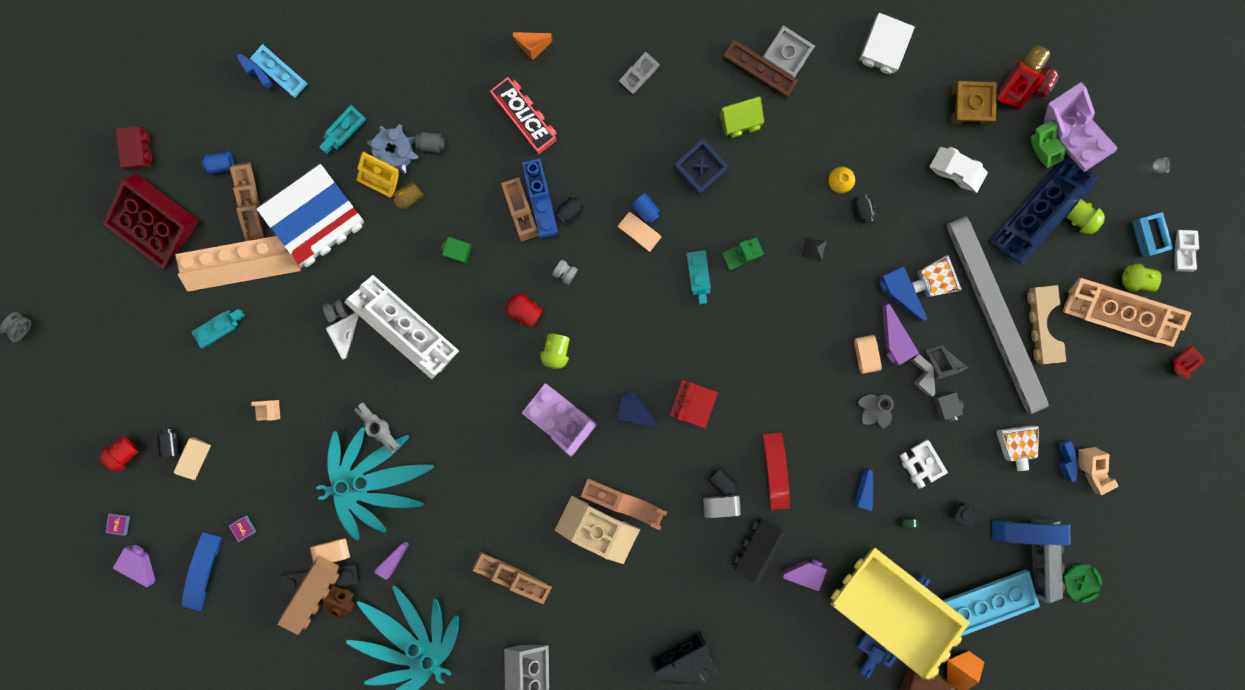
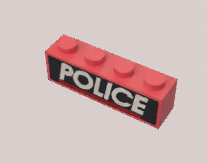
M507 77L490 92L535 151L540 154L557 141L555 137L557 133L551 125L546 126L543 122L545 118L542 113L532 108L533 102L527 95L523 96L519 91L521 87L516 80L511 81Z

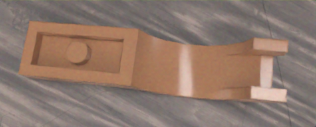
M587 479L581 497L639 519L658 530H661L660 522L663 515H667V511L591 479Z

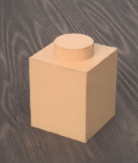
M1096 447L1079 449L1077 468L1091 475L1108 473L1110 454Z

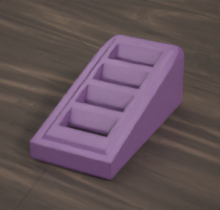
M406 541L402 543L375 569L374 573L384 579L391 577L409 543Z

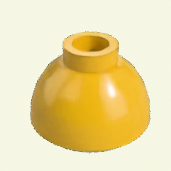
M847 167L835 168L829 175V186L837 193H847L855 184V175Z

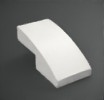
M1177 231L1174 254L1175 271L1194 272L1197 270L1198 231Z

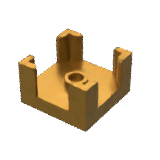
M956 82L952 86V95L956 94L955 112L951 114V124L971 121L980 122V125H990L996 121L997 82Z

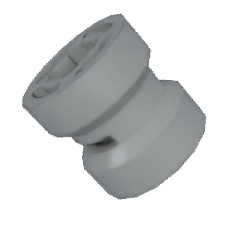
M561 260L552 276L561 278L563 283L569 285L578 269L574 266H568L566 261Z

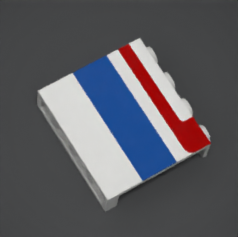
M321 164L257 208L258 212L301 268L315 262L314 258L320 254L321 256L327 254L331 250V246L345 241L349 233H356L363 227L362 224L364 223L363 219Z

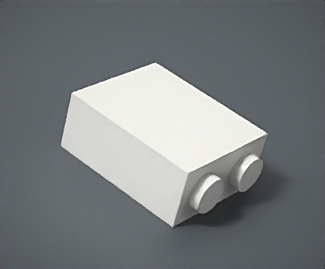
M879 13L875 17L859 60L865 66H875L880 68V71L883 73L894 74L899 69L915 27Z

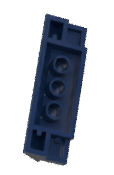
M1064 156V160L1054 167L990 239V244L1009 261L1012 259L1023 265L1098 180L1097 175L1090 171L1084 172L1075 161Z

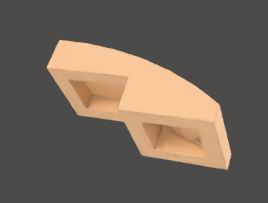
M631 212L618 225L620 230L649 252L661 238L657 232Z

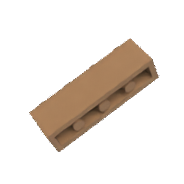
M318 555L283 611L277 625L299 635L302 629L306 630L311 621L309 619L310 615L316 614L320 607V599L324 600L330 590L328 589L330 583L334 585L339 576L337 573L339 565Z

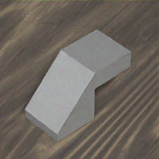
M917 354L909 360L921 369L923 373L914 384L928 396H934V368L921 355Z

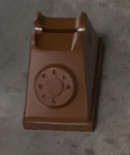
M907 667L901 687L898 690L956 689L947 679L941 677L939 673L933 679L930 678L928 680L923 679L910 667Z

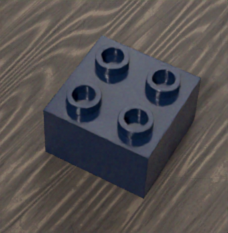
M702 139L676 162L673 168L698 195H701L728 170L729 166Z

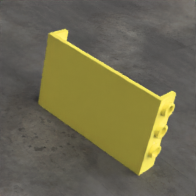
M872 548L864 559L860 558L854 565L856 570L852 575L848 574L842 582L844 586L841 590L837 589L833 593L830 605L923 679H933L939 672L938 666L941 662L944 663L949 658L951 648L953 646L956 647L962 639L960 636L970 622L879 550Z

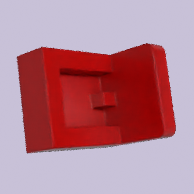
M1191 345L1173 359V369L1179 376L1184 375L1188 379L1190 373L1206 362V360Z

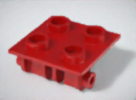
M682 380L669 416L706 428L718 392Z

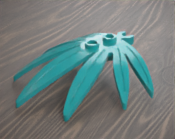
M364 427L358 431L349 444L341 466L339 465L341 456L340 442L337 432H333L327 459L331 486L319 485L316 487V490L323 489L325 491L324 496L318 497L319 500H325L329 495H333L338 517L346 531L355 540H359V533L349 509L368 526L378 531L386 532L382 523L371 512L357 504V501L388 508H414L424 505L420 501L402 496L367 493V491L384 489L405 483L434 468L433 465H408L363 475V473L375 468L394 454H390L387 448L383 446L365 458L351 471L350 467L354 463L362 445L365 432ZM409 435L398 438L395 441L401 447L408 440Z
M393 586L392 588L400 608L419 639L417 641L406 628L387 614L363 602H357V605L373 625L393 644L403 650L406 655L378 644L347 640L346 643L374 658L394 664L410 666L408 670L393 671L371 678L364 682L365 685H390L412 678V680L404 683L396 690H418L429 680L433 673L437 682L445 683L441 679V674L445 672L450 676L451 672L448 669L441 668L440 665L448 657L455 644L459 628V617L457 615L451 620L442 641V613L438 600L434 599L431 617L432 642H430L418 612L402 591Z

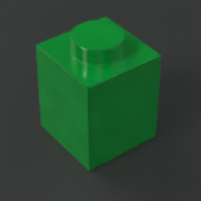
M448 237L447 241L444 240L442 243V255L467 263L472 245Z

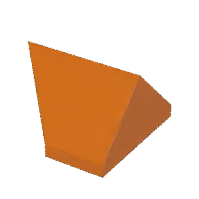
M513 32L514 41L532 60L552 43L551 33Z
M970 651L947 660V680L957 690L970 689L979 683L984 661Z

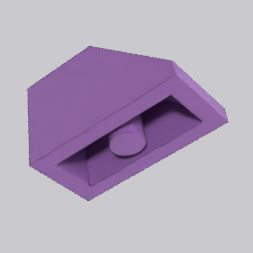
M137 545L125 547L113 569L145 587L154 584L155 577L149 555L143 552V548Z
M812 559L811 562L805 560L781 571L780 575L786 580L819 591L827 569L822 566V562Z

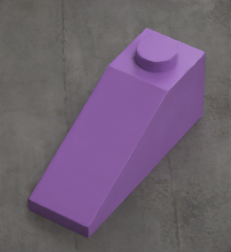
M885 304L882 306L885 349L888 352L886 356L891 364L900 365L919 354L891 305Z

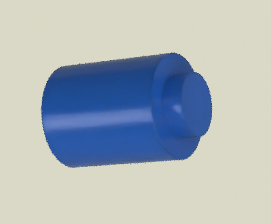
M230 152L207 154L202 159V167L209 174L230 171V166L234 165Z
M646 193L631 204L645 223L648 221L652 223L660 217L658 215L660 210Z

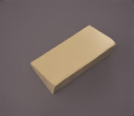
M195 437L189 438L174 473L195 480L211 445Z

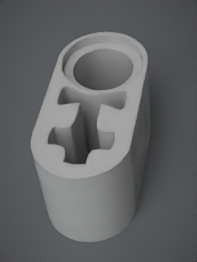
M739 495L703 498L705 518L741 515Z

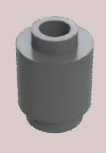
M430 132L417 133L416 149L440 153V149H444L445 139L441 138V134Z

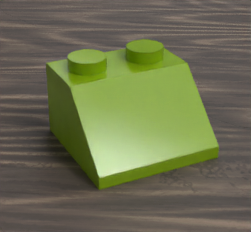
M760 97L723 107L719 114L726 137L731 135V138L741 136L742 132L747 130L750 133L758 131L764 124Z

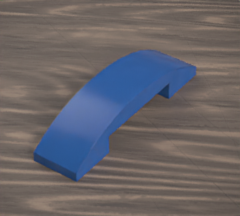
M992 520V540L1022 544L1070 545V525L1014 523L1012 521Z
M202 532L188 570L182 607L202 611L207 593L205 592L214 557L219 550L221 536Z

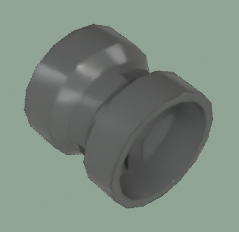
M342 298L335 300L332 304H323V311L328 322H333L338 317L344 318L348 316V311Z

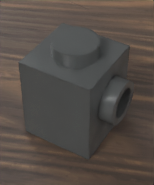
M956 392L933 397L941 420L952 422L958 420V416L963 415L962 409H964L962 400L958 399Z

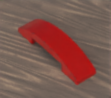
M782 432L762 434L764 453L766 455L770 510L789 509V483Z

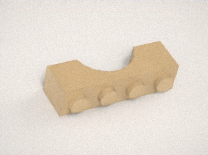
M1058 285L1030 288L1027 300L1031 304L1029 318L1031 323H1033L1031 337L1033 342H1035L1034 359L1037 361V364L1066 362L1064 342L1053 338L1047 328L1049 313L1056 306L1060 305Z

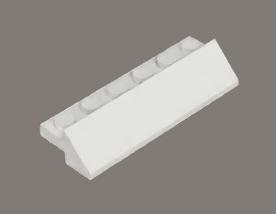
M374 275L361 284L360 288L345 301L353 311L431 379L440 373L459 352L457 348Z

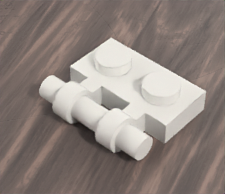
M928 439L910 449L914 455L911 458L908 457L906 452L899 455L902 460L901 464L904 468H907L911 475L910 479L913 483H916L919 489L925 486L923 478L927 477L930 482H933L948 473ZM916 462H918L922 468V471L919 473L913 465Z

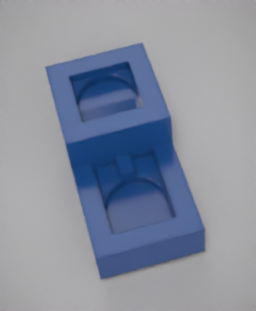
M237 55L246 73L251 77L257 74L261 83L267 89L275 86L260 67L245 56Z
M1063 440L1058 442V445L1065 460L1058 464L1065 481L1075 482L1077 478L1076 453L1072 441Z

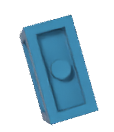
M1163 212L1132 221L1142 257L1173 249ZM1155 218L1164 245L1163 248L1156 249L1148 220Z

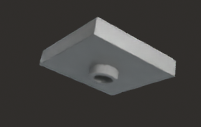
M783 25L763 55V58L795 78L815 45Z

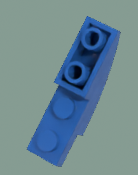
M541 159L523 162L522 166L539 237L544 238L557 235L559 233Z

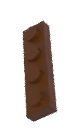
M733 40L723 58L787 98L798 82L796 78L736 40Z

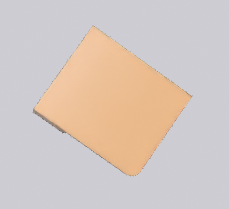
M279 400L251 402V406H255L257 421L280 419Z
M1084 473L1095 494L1103 495L1119 487L1116 480L1109 478L1107 473L1096 475Z

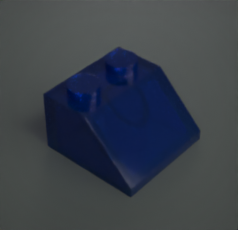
M626 392V395H621L617 419L656 427V422L641 399L637 398V394Z

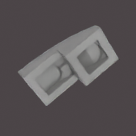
M645 52L634 66L630 67L619 82L634 94L656 71L660 64Z

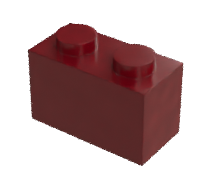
M140 126L116 129L121 168L126 170L151 168L152 154L148 148L150 136L146 129Z

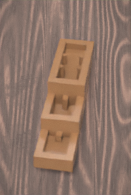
M251 163L231 165L230 171L234 182L233 190L238 205L236 209L245 241L265 238L263 219L257 210L260 207Z
M483 552L479 553L472 567L474 572L490 578L491 581L508 587L509 590L541 604H544L552 588L543 581Z

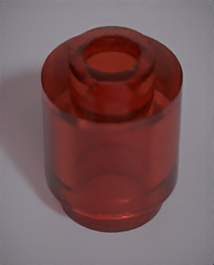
M1051 67L1043 68L1040 71L1045 77L1034 91L1040 97H1047L1048 94H1051L1059 79L1057 70Z

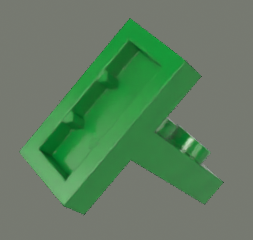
M756 237L749 241L745 240L736 247L721 254L730 271L764 255V252Z

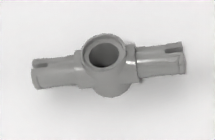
M365 403L358 405L359 409L355 408L354 411L364 421L366 433L371 437H375L378 442L381 441L390 454L396 451L395 448L398 449L400 445L390 435L388 423L385 420L379 419L377 415H373ZM376 424L379 425L378 433L375 431Z

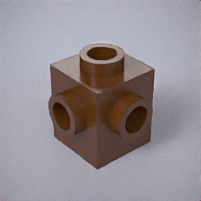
M332 585L324 600L322 611L329 613L333 617L344 619L345 615L351 613L355 602H352L354 594L350 593L347 589H340Z

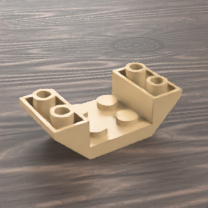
M571 496L555 531L591 552L624 564L640 529L625 521L621 522L590 507L588 503Z

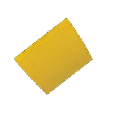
M363 152L357 168L359 173L356 181L391 198L397 185L398 169Z

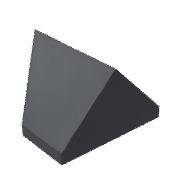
M944 345L925 349L927 361L934 368V378L940 379L968 369L965 364L946 350Z

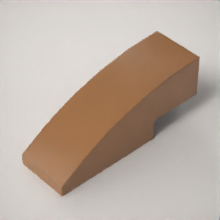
M517 177L501 183L521 242L539 236L520 178Z

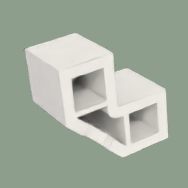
M940 147L930 165V168L937 175L952 179L961 188L976 193L988 173L982 167L983 164L960 154L957 149L952 147L948 149Z

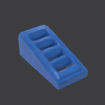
M865 468L854 504L857 507L870 511L873 509V471Z

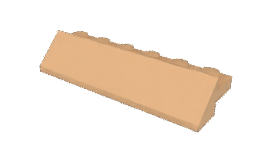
M277 236L175 254L179 269L178 276L187 292L301 271L299 264Z
M1079 278L1069 289V296L1063 308L1064 313L1174 347L1180 331H1184L1191 315L1189 311L1083 278Z

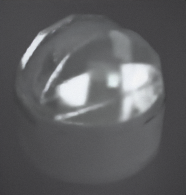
M1167 157L1159 158L1154 162L1153 168L1157 173L1169 172L1170 164Z

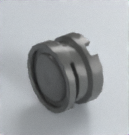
M13 312L0 325V334L8 336V339L12 342H17L28 332L31 321L28 318H22L20 313Z

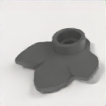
M869 394L863 396L858 401V404L864 408L862 413L863 424L878 422L880 427L884 429L891 423V410L894 407V401L889 395L883 394L877 397ZM883 400L887 402V405L884 408L881 407V402Z

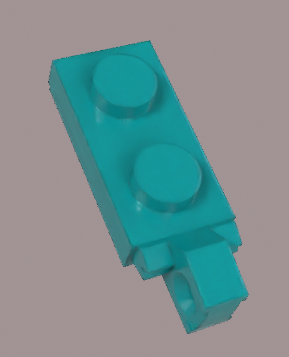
M350 105L325 132L326 134L323 137L325 141L319 148L326 154L333 148L337 150L365 122L366 118Z
M706 250L686 253L691 291L693 295H698L699 305L707 304L706 294L710 293L711 287Z
M239 309L232 313L228 310L191 333L199 346L205 348L236 329V326H238L236 321L245 315Z

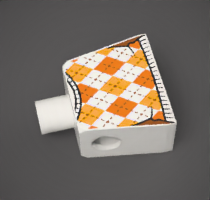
M949 256L942 257L918 271L919 280L912 282L915 292L918 293L924 290L926 297L961 290Z
M1030 425L996 430L1005 459L1016 461L1017 471L1029 470L1028 459L1038 457V426Z

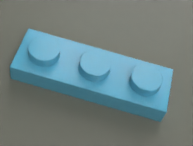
M263 44L250 58L294 98L308 84Z

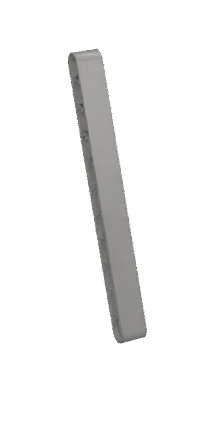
M964 216L948 223L947 229L1025 410L1031 415L1049 407L1048 400L969 219Z

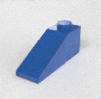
M904 267L879 277V286L883 292H886L891 299L917 320H927V316Z

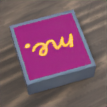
M109 513L106 533L127 535L130 516Z
M247 515L229 525L238 542L257 532Z

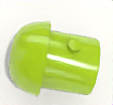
M1082 199L1066 216L1067 219L1072 221L1071 224L1080 227L1079 232L1084 234L1095 233L1105 220L1104 213L1100 208L1096 210L1092 207L1091 203H1086Z
M1132 264L1124 270L1122 284L1131 292H1138L1139 290L1156 292L1161 284L1162 277L1159 270L1144 268L1142 264Z
M548 334L545 349L540 352L542 364L552 369L563 368L569 360L566 354L570 338L558 334Z

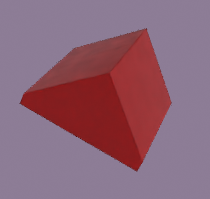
M1019 60L996 92V97L1001 102L1021 109L1045 76Z

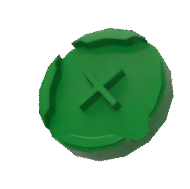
M1081 563L1072 565L1063 575L1062 581L1065 584V593L1073 600L1085 603L1092 601L1099 595L1100 587H1102L1101 575L1090 565Z

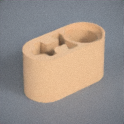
M869 335L855 338L854 345L861 374L881 370V360L875 336Z
M346 538L310 547L313 563L318 555L331 562L350 557Z

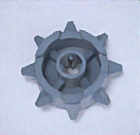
M400 124L395 129H384L380 126V133L373 140L367 141V144L372 147L373 157L405 174L406 166L410 164V160L418 159L419 157L413 152L412 146L416 136L406 137ZM392 146L396 147L394 153L389 151Z

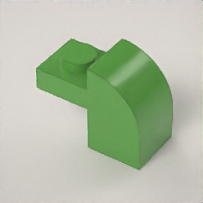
M1053 120L1036 128L1035 134L1031 136L1032 146L1046 168L1063 161L1065 155V147L1056 138L1057 124Z

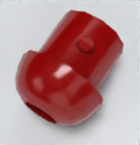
M521 293L515 294L506 306V313L512 320L516 318L519 320V324H525L531 328L543 309L538 307L535 301L527 300L529 296Z
M121 436L110 447L104 446L99 459L108 470L119 472L126 468L125 464L139 451L126 437Z

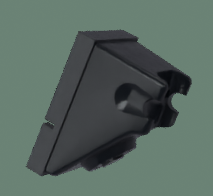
M701 631L650 658L654 674L660 681H667L673 684L696 683L699 686H703L706 684L707 677H711L714 680L719 676Z

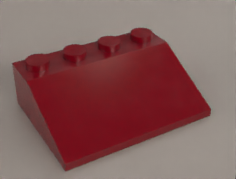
M135 174L122 180L102 224L164 270L190 237L198 220L141 176Z

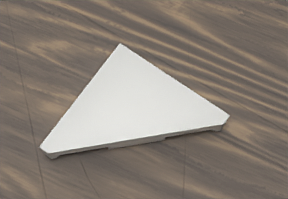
M357 313L326 328L342 360L346 359L359 318Z

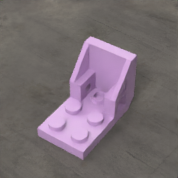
M1080 82L1048 104L1044 124L1052 120L1057 124L1056 138L1065 147V151L1085 172L1114 153L1117 147L1092 120L1095 111L1086 87Z
M546 383L522 412L524 416L550 435L551 439L570 456L575 453L596 426V423Z

